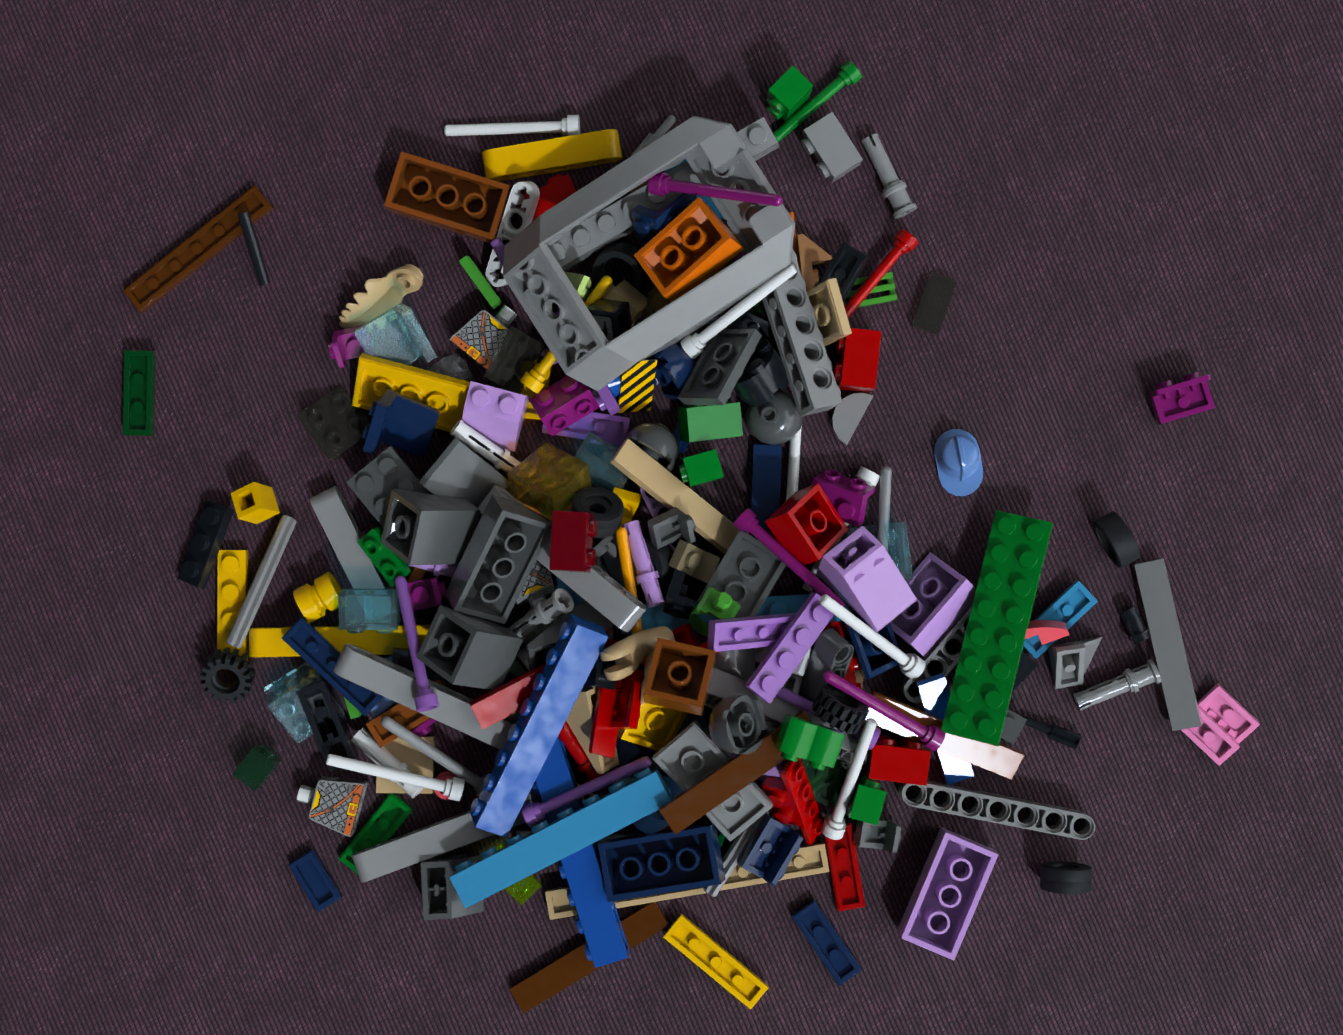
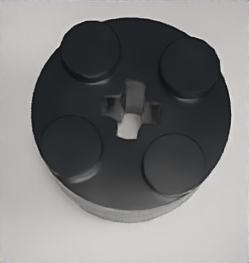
M762 339L758 342L754 353L743 370V374L739 377L733 388L741 400L751 407H758L776 398L773 393L779 388L783 391L789 384L782 359L767 339Z

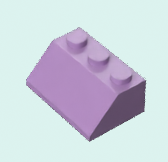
M931 552L906 580L917 598L916 602L890 622L893 632L924 658H927L971 607L976 593V588L964 576Z

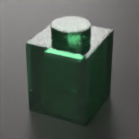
M258 744L251 749L233 772V775L255 792L264 785L281 763V760L277 758L278 753L273 748L265 744L264 746Z

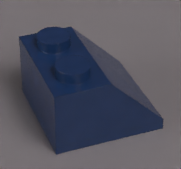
M857 616V618L867 624L860 616ZM845 622L843 623L847 638L854 647V654L857 657L859 670L863 678L866 680L899 665L897 661ZM888 623L877 633L899 648L892 627Z

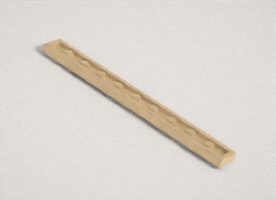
M824 842L800 846L799 851L792 857L784 876L780 880L829 872ZM737 864L721 890L767 882ZM569 886L545 891L550 920L578 915L576 906H571L568 900L567 890L570 889ZM704 887L614 902L616 908H623L704 894L706 892L703 890Z

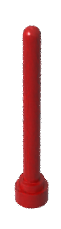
M901 229L894 237L895 241L892 244L894 247L845 304L847 318L853 314L902 254L905 255L907 252H912L917 246V239L908 231Z

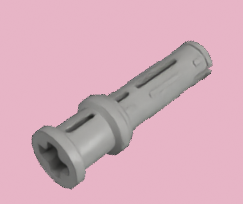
M875 133L871 135L872 138L868 136L861 142L884 186L883 195L889 199L895 213L893 216L895 219H898L913 212L918 207L916 203H912L905 189L907 187L906 183L903 180H899L878 134Z
M558 588L553 591L550 598L538 601L533 611L509 626L508 629L523 638L543 624L554 623L562 613L567 614L574 608L573 599L566 590Z
M1149 659L1146 664L1132 670L1129 668L1124 669L1122 675L1074 693L1073 697L1078 709L1082 711L1128 691L1131 693L1139 692V688L1153 682L1159 684L1161 683V677L1152 659Z

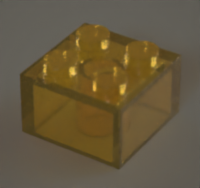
M547 442L507 474L511 495L526 507L551 521L553 511H567L572 507V501L577 492L584 488L592 487L589 465Z

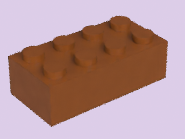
M401 151L384 206L391 213L491 243V241L496 239L512 188L510 185Z

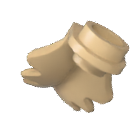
M406 264L405 266L390 270L383 278L368 279L364 284L367 292H357L353 295L357 303L346 304V308L349 310L344 309L341 311L342 315L339 316L341 320L339 325L343 328H352L366 324L369 333L372 331V322L379 329L384 328L386 316L391 320L399 318L403 297L420 289L423 283V273L418 267Z

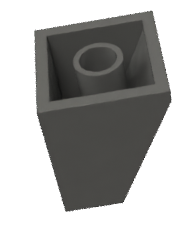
M457 438L451 442L419 481L421 485L434 495L465 499L477 508L494 485H498L512 494L511 486L514 484L478 453Z
M392 489L381 543L410 566L459 564L479 523L480 510L465 499Z
M440 605L416 658L453 685L494 690L503 685L523 639L505 626Z

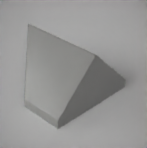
M1102 637L1055 644L1048 648L1055 689L1083 685L1084 674Z

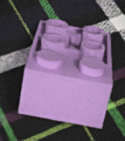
M861 526L822 557L816 573L876 633L917 600L885 547L864 526Z

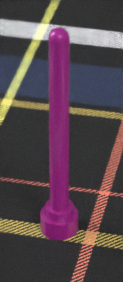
M660 172L648 180V191L652 195L664 196L672 191L769 206H780L783 202V198L778 194L672 180V177L668 176L665 172Z
M747 508L734 522L733 525L741 532L745 531L747 534H753L820 596L827 594L845 608V603L758 524L760 521L756 519L757 515L750 508Z
M832 671L824 672V681L920 736L919 739L925 747L936 751L942 745L946 733L935 725L924 726Z

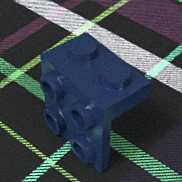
M682 193L660 212L639 204L633 208L631 213L641 248L694 202L697 196Z
M387 389L380 400L375 399L371 406L369 415L373 418L371 423L366 425L362 438L366 440L363 451L374 455L381 443L385 442L416 456L424 457L428 451L437 424L439 411Z

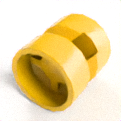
M330 572L314 579V585L305 584L293 591L300 611L310 623L325 616L326 609L334 611L346 604L344 593Z

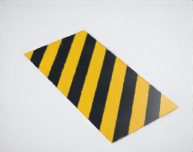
M657 360L639 361L622 373L619 408L621 411L618 413L651 411Z

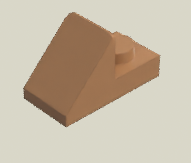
M798 234L796 240L799 269L805 280L806 291L819 284L818 270L813 269L812 265L830 264L833 257L804 234Z

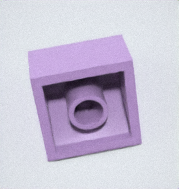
M471 381L463 409L462 421L498 447L515 452L529 397Z

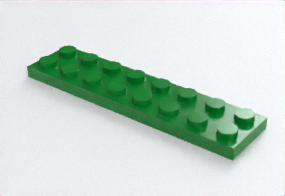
M996 510L941 729L946 734L999 747L1053 522Z

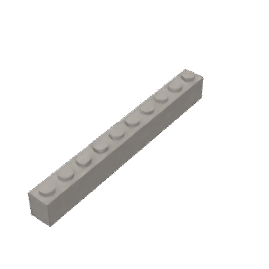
M764 117L737 132L755 161L779 148L778 142ZM687 161L667 172V175L671 176L672 180L701 183ZM647 184L579 223L552 244L549 249L563 271L635 231L631 210L638 204L660 212L682 193L671 191L664 196L652 195L648 191Z

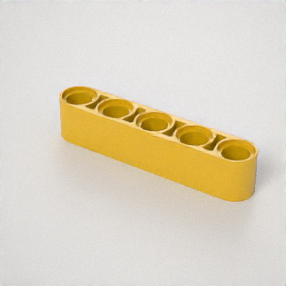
M607 129L488 149L482 152L486 178L499 182L617 162L622 160L618 130Z

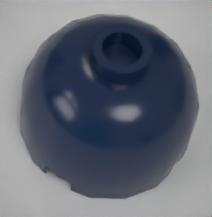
M673 344L643 359L657 360L654 386L657 387L658 383H660L666 390L662 393L663 395L672 400L678 399L680 392L695 367V359L691 358L682 346L678 344Z

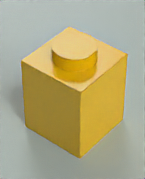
M252 482L231 493L235 511L240 520L259 524L280 513L272 487Z

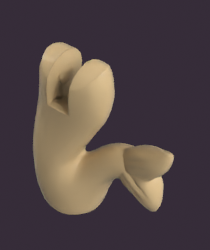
M665 626L653 627L633 633L607 647L600 653L601 661L615 660L616 665L604 670L607 680L610 681L621 680L631 675L646 656L644 680L641 685V704L645 703L643 693L657 638L675 641L673 632Z

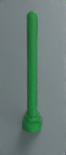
M848 60L839 67L840 71L837 73V78L773 132L778 143L843 86L854 85L862 78L860 71L851 61Z

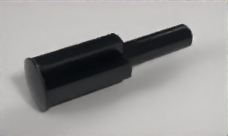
M1025 717L1027 719L1025 725L1048 734L1047 738L1071 747L1074 750L1078 747L1081 734L1074 733L1055 724L1049 726L1030 717Z

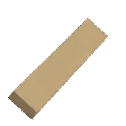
M626 439L610 463L667 509L671 510L677 507L686 515H690L696 526L695 531L722 553L726 554L740 531L733 525L734 523L630 439Z

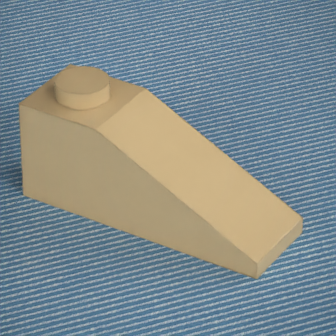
M582 688L566 721L597 774H604L619 764L617 749L615 748L614 758L589 753L598 688Z

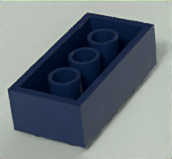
M713 823L689 826L676 835L670 829L656 833L604 840L598 844L608 902L719 885L725 880L717 828Z

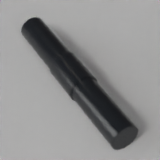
M249 212L238 214L259 286L269 284V276Z

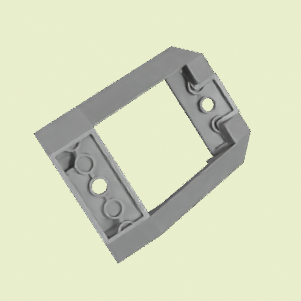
M699 116L691 117L541 214L504 246L503 277L566 375L599 391L637 362L673 344L679 343L689 334L697 333L791 264L795 222L783 203L780 206H769L711 197L747 254L609 342L549 249L552 244L570 229L607 208L612 202L654 175L677 166L684 159L687 160L702 184L735 188L736 184L739 183L744 187V190L776 194L732 124ZM553 302L556 303L560 309L559 316L555 315V313L552 310Z

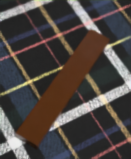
M255 185L252 186L122 291L138 311L144 313L243 234L238 214L249 212L252 224L254 225L274 208Z
M801 710L799 713L794 715L796 717L811 721V719L804 710ZM782 724L761 738L763 741L755 752L737 754L658 808L675 835L785 760V758L780 756L781 751L775 748Z
M657 902L648 903L621 919L629 949L669 926V922ZM587 941L510 987L509 990L523 1013H526L600 968H595L593 960L588 961L584 949V944H587Z

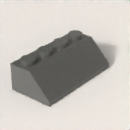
M492 494L445 592L453 610L505 624L552 530V523L516 501Z

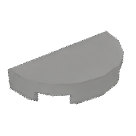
M853 393L843 398V403L834 408L831 418L833 430L837 439L847 446L873 395Z

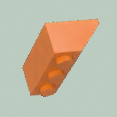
M698 197L634 256L663 297L673 302L718 273L744 250V247L725 223Z

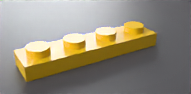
M219 550L217 558V650L220 649L223 653L224 648H230V653H233L234 649L239 650V656H242L243 653L248 655V633L241 648L229 645L227 638L248 593V550Z
M682 913L663 934V938L750 1010L769 988L763 980Z

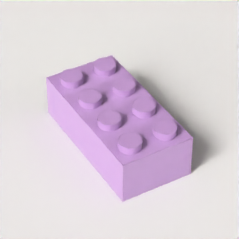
M940 827L897 932L900 937L951 960H955L999 854L990 847Z

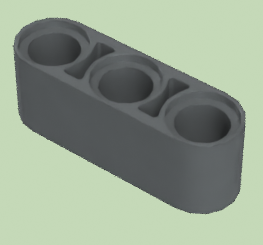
M834 629L825 630L817 638L801 684L800 694L812 702L817 698L823 685L829 684L823 679L824 672L832 671L845 678L854 653V647Z

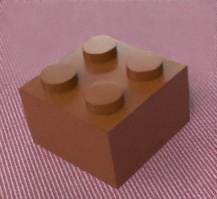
M657 638L643 693L644 702L702 716L715 664L716 651Z

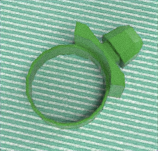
M708 587L701 601L695 605L689 615V622L697 632L708 637L709 625L701 620L697 614L706 615L708 613L717 619L735 618L741 606L729 594Z

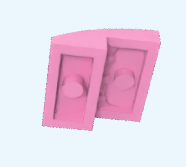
M1217 683L1197 703L1202 726L1182 729L1181 731L1220 766L1240 748L1239 743L1252 733L1260 723Z

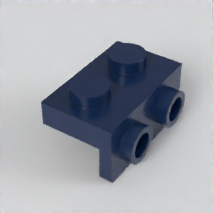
M766 814L737 864L775 887L784 876L792 857L799 851L803 836L788 825Z

